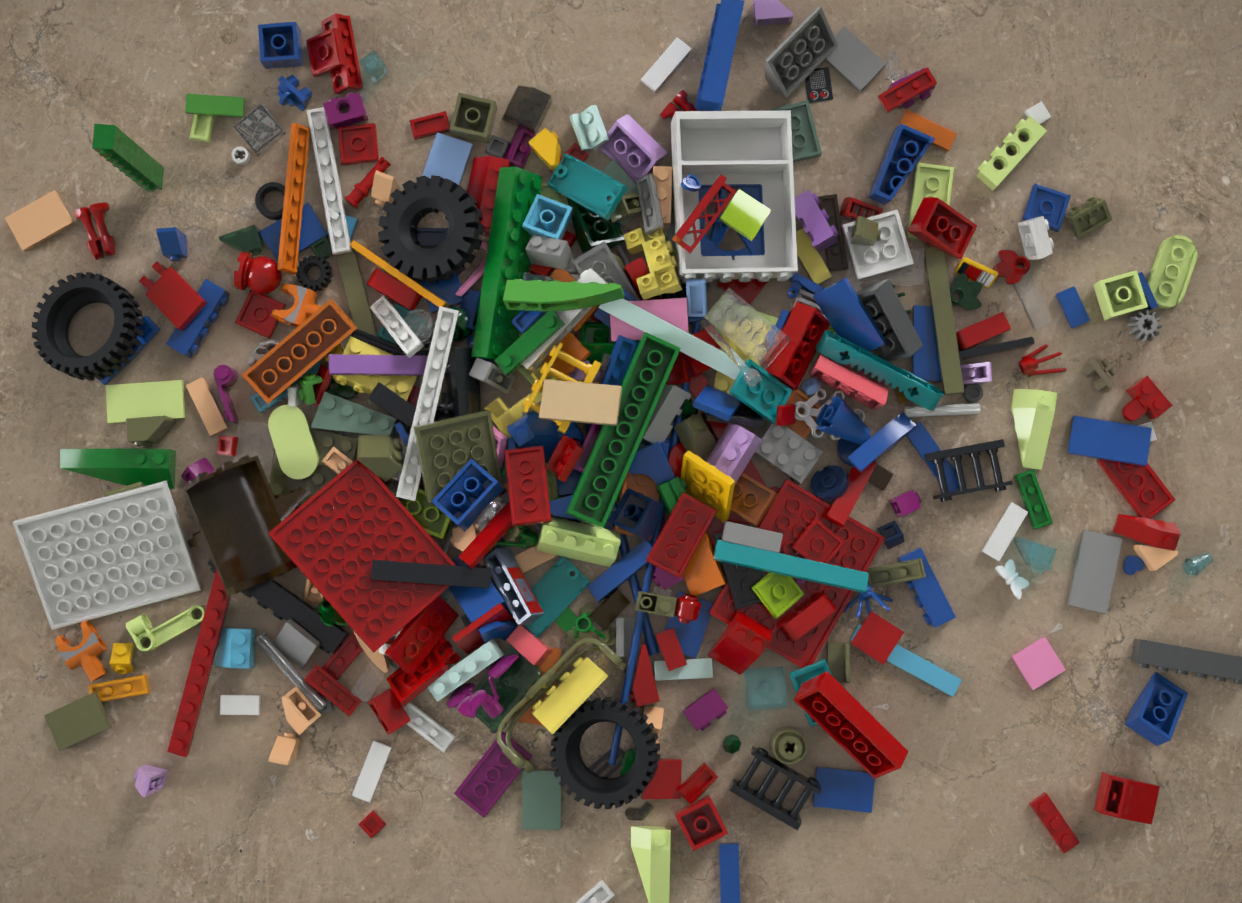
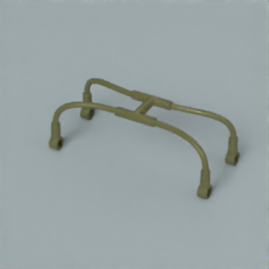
M585 638L578 641L552 668L546 671L527 691L526 696L503 718L498 726L496 739L502 752L518 769L523 767L530 774L535 767L520 752L516 751L511 744L510 737L515 724L534 702H537L554 682L560 678L559 675L573 661L588 651L599 650L607 655L606 657L623 673L626 672L627 665L605 643L603 644L594 638ZM586 643L596 644L581 649L561 666V664L581 645ZM530 698V700L523 706V708L517 713V715L510 723L506 732L507 746H505L501 738L503 727L505 726L507 721L514 715V713Z

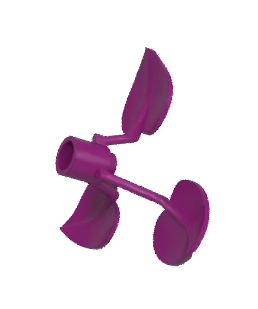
M507 655L501 657L488 669L487 673L490 675L489 682L494 696L486 695L485 690H478L472 693L474 685L472 683H465L451 694L446 705L449 708L457 707L461 715L475 718L480 705L491 718L499 716L503 711V707L497 701L500 697L497 695L493 679L500 677L519 656Z

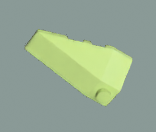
M1033 389L1013 390L1011 411L1014 417V428L1017 433L1018 450L1023 468L1042 470L1055 413L1056 392Z
M631 826V848L649 903H669L670 826Z

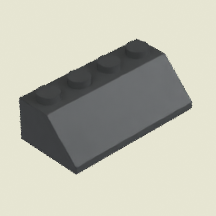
M889 279L875 282L856 292L886 340L884 345L876 348L879 357L887 361L911 357L923 346Z

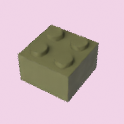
M458 93L450 125L451 134L457 137L489 143L497 112L496 101Z

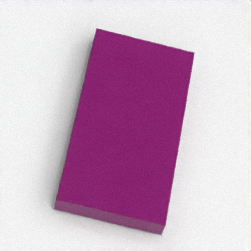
M502 731L501 738L505 746H507L506 734ZM510 738L513 748L529 761L533 755ZM496 739L454 794L485 818L523 767L518 769L502 752Z

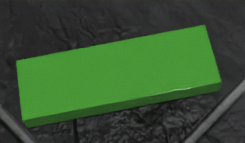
M186 94V114L244 118L245 98Z

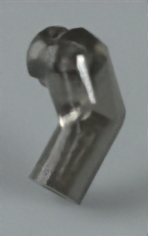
M647 801L641 808H627L625 816L632 821H642L654 807Z

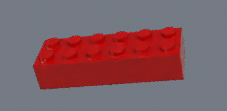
M828 671L801 684L793 700L874 779L902 767L908 750Z

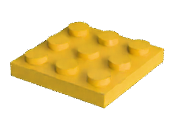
M688 450L683 457L680 478H683L687 485L685 491L688 495L717 509L714 517L724 523L729 519L735 480Z

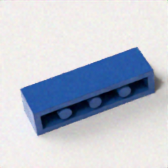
M205 279L198 290V293L207 304L183 331L175 328L166 345L189 358L198 352L199 343L207 337L210 325L216 322L221 307H224L229 301L228 296L230 293Z
M920 547L897 557L899 562L917 558L922 559L926 577L906 581V584L910 591H914L916 595L914 600L919 608L922 607L925 613L923 618L926 624L936 628L956 618Z

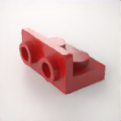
M563 435L548 460L546 469L555 473L558 480L565 483L584 450L581 443Z

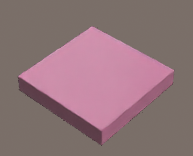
M1046 637L1040 638L1011 656L1031 690H1035L1066 670Z

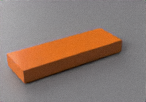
M908 109L905 110L899 124L902 123L934 137L935 140L932 144L947 152L957 133Z

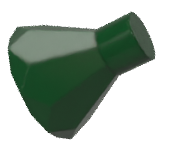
M729 735L725 737L723 748L726 752L734 754L740 750L741 741L737 736Z

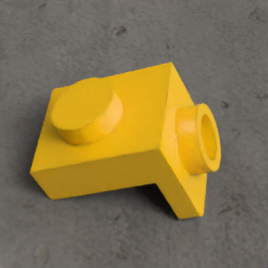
M133 643L113 644L109 664L114 672L118 674L134 672L132 659L135 646Z

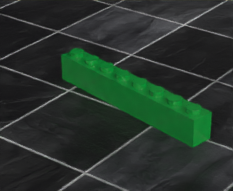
M94 124L92 148L100 156H103L106 161L112 163L114 167H117L125 176L131 178L138 186L144 188V191L155 192V189L162 190L164 170L162 165L116 125Z

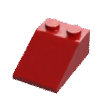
M924 197L908 232L921 241L957 259H962L977 225L938 197Z
M738 611L712 647L708 656L741 675L760 657L771 642L772 630Z

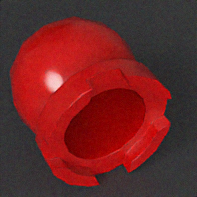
M240 253L237 259L240 262L239 270L234 271V287H237L236 289L245 291L248 286L251 291L256 293L269 294L280 286L282 271L277 270L278 264L275 260L266 256H258L253 259L251 253Z

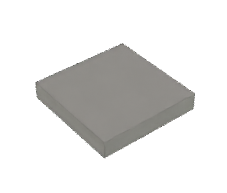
M290 618L273 644L303 668L320 642Z

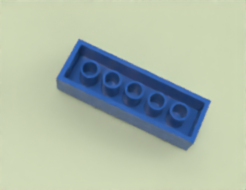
M721 0V4H716L695 109H698V111H722L744 1Z

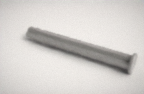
M266 632L259 635L254 640V644H258L318 711L322 710L327 705L325 700L313 687L304 681V677L268 639Z

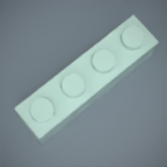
M492 639L446 671L428 686V689L438 702L499 659L504 653L496 641Z

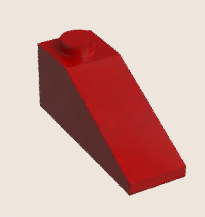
M1124 514L1117 515L1113 532L1155 548L1175 551L1181 535L1176 523Z
M646 643L641 645L632 686L633 691L630 692L632 703L636 702L637 707L660 701Z

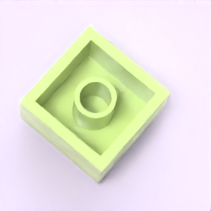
M1137 270L1100 280L1093 285L1104 321L1141 311L1148 307Z

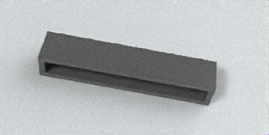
M1134 639L1131 662H1137V667L1149 668L1150 665L1157 666L1156 670L1168 672L1169 668L1176 669L1175 673L1188 675V671L1195 672V677L1207 678V675H1212L1214 680L1226 682V679L1229 678L1234 679L1233 683L1242 685V657Z

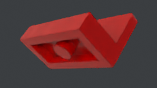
M391 688L367 702L387 735L410 722L409 716Z

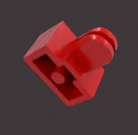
M1145 376L1126 390L1132 397V400L1123 407L1121 412L1123 418L1130 422L1138 420L1144 414L1151 420L1161 416L1173 405L1148 376Z

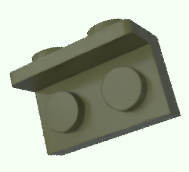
M1091 197L1085 201L1086 203L1072 207L1064 215L1065 219L1070 220L1076 237L1081 238L1112 221L1105 200Z

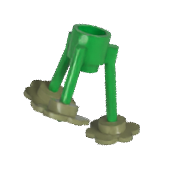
M524 525L511 526L505 535L507 542L498 541L488 553H491L496 548V545L521 547L524 549L527 546L534 547L538 534L532 532L531 528ZM517 537L520 543L514 542Z
M586 603L585 607L580 608L581 615L576 620V626L573 627L572 631L569 630L567 632L566 643L569 646L585 639L590 631L595 633L598 640L603 644L605 643L608 647L616 644V638H614L616 633L606 627L600 632L593 627L595 621L590 617V614L597 608V606L594 607L593 603Z

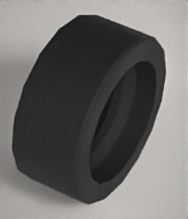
M276 182L266 183L256 193V207L264 217L270 220H280L283 208L277 212H270L264 207L263 200L266 194L274 190L284 195L285 186Z

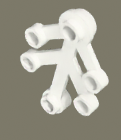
M822 388L815 392L806 402L799 401L795 403V419L799 421L804 420L812 430L811 435L814 438L822 437L824 432L820 431L819 436L815 433L816 426L818 425L811 416L818 417L825 404L830 405L833 402L829 399L819 409L811 408L817 401L826 398V391ZM818 391L822 393V398L818 397ZM836 391L831 396L833 398L836 397V394H839L840 398L843 400L845 398L842 391ZM799 408L803 410L802 415L798 412ZM861 409L853 410L864 422V412ZM829 434L832 440L841 439L839 437L836 438L835 436Z

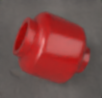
M684 593L683 596L677 598L674 614L679 617L678 621L689 624L690 621L697 620L701 609L698 597Z

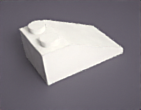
M1044 216L1017 223L1025 256L1028 260L1042 259L1053 253L1054 243L1052 238L1048 236L1049 223L1047 219H1044Z

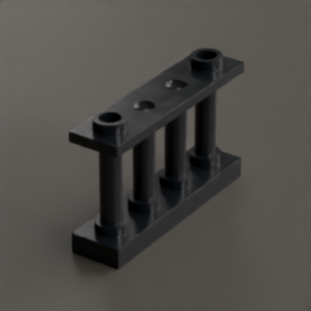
M1001 439L924 454L926 462L932 461L935 464L941 494L933 496V500L940 499L941 502L950 501L952 496L992 488L997 492L1007 490L1006 486L1013 485L1012 481L1003 482L997 452H999L998 448L1005 447L1004 440ZM987 451V454L990 455L995 484L985 486L979 459L980 452ZM969 454V458L971 457L977 483L976 488L967 489L961 463L962 455ZM944 458H951V461L954 463L959 491L950 493L948 491L943 467Z
M753 746L751 749V755L754 756L753 761L741 780H732L729 791L798 831L801 826L799 813L812 791L818 794L821 793L819 781L813 777L807 778L768 755L765 749ZM761 761L772 767L759 789L754 791L749 788L748 783ZM778 771L789 777L776 799L770 800L766 798L765 793ZM795 781L806 787L793 809L787 810L782 807V803Z

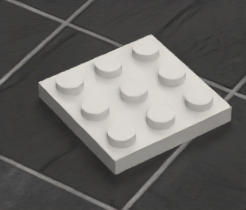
M898 209L867 218L879 223L878 230H881L880 240L876 241L874 246L851 244L854 222L842 225L857 280L914 264Z

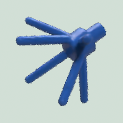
M867 584V592H859V595L845 607L843 613L859 600L856 617L859 618L863 601L865 600L867 613L869 614L871 611L869 599L871 598L876 600L887 611H890V608L882 600L893 602V599L873 592L871 586Z

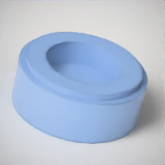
M811 377L803 383L802 390L806 395H812L820 389L821 382L817 377Z

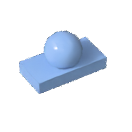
M686 279L688 317H707L706 279Z

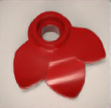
M1012 250L998 251L1001 262L996 264L993 270L999 273L998 277H1006L1007 284L1018 283L1022 275H1025L1030 270L1029 260L1023 256L1019 257Z

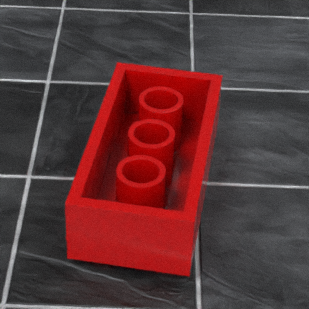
M796 302L768 359L764 363L763 369L788 388L797 390L817 351L815 348L830 325L829 321L816 308Z

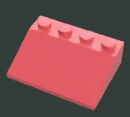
M821 353L818 355L808 374L809 376L817 377L820 382L837 391H842L844 395L874 411L886 403L889 389L885 387V383L879 382L877 379L875 381L868 378V374H864L865 372L861 370L857 372L851 369L850 364L843 365Z

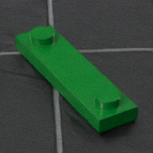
M548 311L494 361L505 375L508 376L563 327L565 323L555 311Z

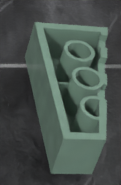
M324 392L311 428L357 435H389L393 438L396 432L394 425L400 421Z

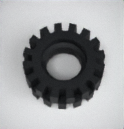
M311 255L308 258L304 257L303 261H299L300 265L297 267L296 276L301 286L313 291L323 290L322 288H326L328 283H331L332 280L330 278L333 277L331 273L332 267L329 266L330 264L325 259ZM312 266H317L321 270L320 278L315 281L310 280L307 275L309 268Z

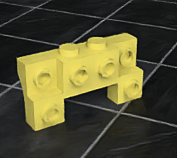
M642 228L624 234L630 254L634 255L644 250L650 274L636 279L640 294L644 300L660 294L675 293L682 290L676 270L678 262L675 256L671 254L674 249L671 242L667 241L663 228L652 234H645Z
M543 365L530 373L534 380L540 381L543 375L540 372ZM549 374L545 378L547 380H558ZM534 391L510 408L500 396L484 407L485 410L491 412L493 422L507 439L511 437L507 426L523 416L522 413L525 408L522 407V404L527 396L531 398ZM541 392L537 393L533 402H541Z

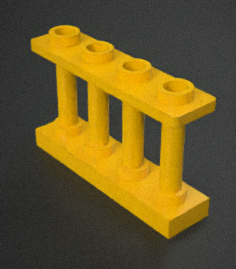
M560 342L558 346L554 345L549 354L552 356L550 362H545L540 371L543 373L540 381L536 379L531 388L534 391L531 398L527 396L522 404V407L525 408L523 413L527 414L529 408L540 413L541 405L533 401L538 392H543V382L548 374L560 381L578 382L552 368L557 357L584 371V374L587 376L584 381H579L582 383H592L601 363L594 361L593 364H586L561 351L563 343ZM552 420L557 423L556 425L560 426L557 431L565 434L571 423L568 421Z

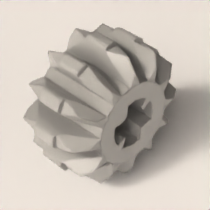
M1145 309L1143 312H1135V316L1130 317L1132 322L1127 326L1132 328L1129 334L1135 333V340L1140 338L1141 342H1146L1147 339L1152 341L1154 336L1160 334L1157 329L1162 328V325L1157 324V322L1161 318H1154L1156 312L1149 314L1148 309ZM1144 323H1146L1147 325L1146 328H1143L1142 326Z

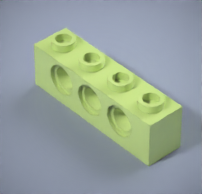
M1031 116L1026 121L1021 119L1015 126L1017 131L1014 134L1009 133L1003 139L1005 144L1001 148L997 146L990 154L992 156L989 162L985 160L977 168L980 172L976 177L992 191L1046 133L1047 130ZM1018 135H1023L1026 138V142L1020 141ZM1006 149H1011L1014 156L1008 155ZM995 162L999 163L1001 170L996 169L993 164Z

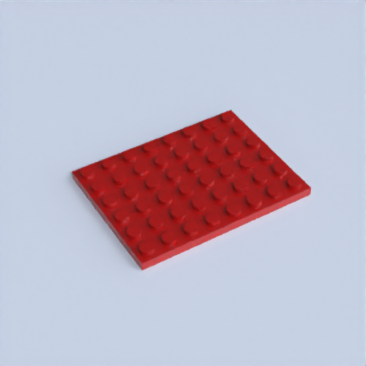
M357 459L268 533L373 653L449 586L371 580L372 560L456 566L380 478Z
M785 479L777 493L778 496L757 528L782 533L783 537L779 553L802 558L791 546L811 521L817 518L846 542L829 564L866 572L885 537L850 516L843 527L826 518L831 508L830 504ZM806 581L799 585L804 595L780 617L774 619L762 602L735 609L728 583H726L708 613L729 625L737 612H742L772 630L771 642L767 648L803 668L814 663L855 591ZM825 592L837 609L801 638L791 642L780 625L818 595Z

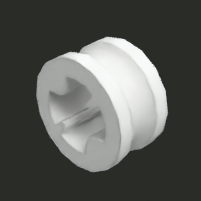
M242 146L236 147L232 151V159L238 165H246L250 161V153ZM239 152H241L242 154L245 153V155H243L245 158L242 160L240 158L237 159V157H239L237 154Z

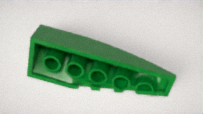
M61 449V469L125 486L138 482L148 486L167 481L169 489H175L176 451Z

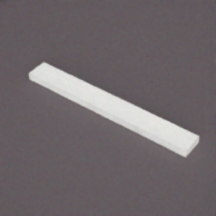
M324 107L307 110L332 254L352 252L326 112Z

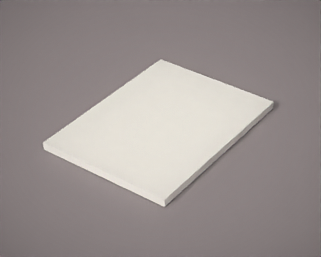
M167 481L13 522L52 630L202 590V585Z

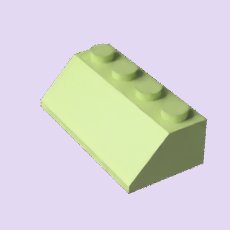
M552 516V522L542 523L536 551L611 567L615 561L621 543L620 532L604 528L600 529L595 526Z

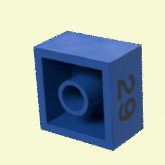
M296 22L258 25L260 61L265 69L303 66L301 29Z

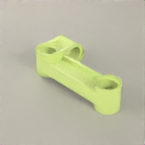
M192 606L154 629L148 616L143 613L127 622L126 628L139 650L154 651L163 644L201 624L206 607ZM198 609L202 611L200 619H197L195 615ZM146 638H149L151 641L148 648L145 646Z

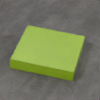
M770 572L752 587L774 619L780 617L804 595L792 577Z

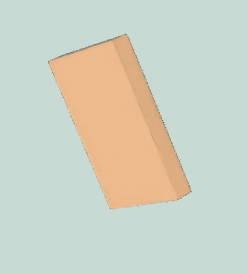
M55 190L5 217L23 251L31 249L75 224Z

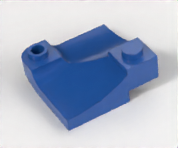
M529 409L527 414L522 413L523 416L507 426L509 433L519 447L543 446L545 463L550 459L563 435L572 439L578 438L577 441L581 445L584 442V436L575 422H571L567 431L563 434L557 431L560 426L556 425V422L540 419L539 413L532 409Z

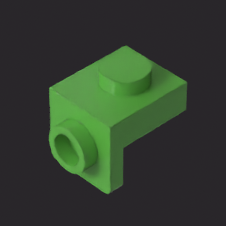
M308 373L303 378H299V389L297 390L299 399L308 405L316 403L313 385L323 382L322 378L315 373Z

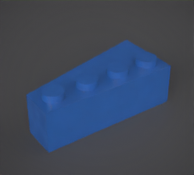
M902 123L894 128L867 198L883 205L890 202L935 138Z

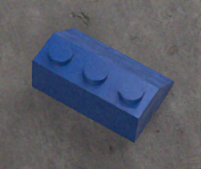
M470 459L431 502L465 532L499 496L504 488L473 459Z

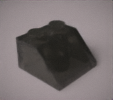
M518 85L502 120L517 127H524L537 135L552 104L551 95L533 87Z

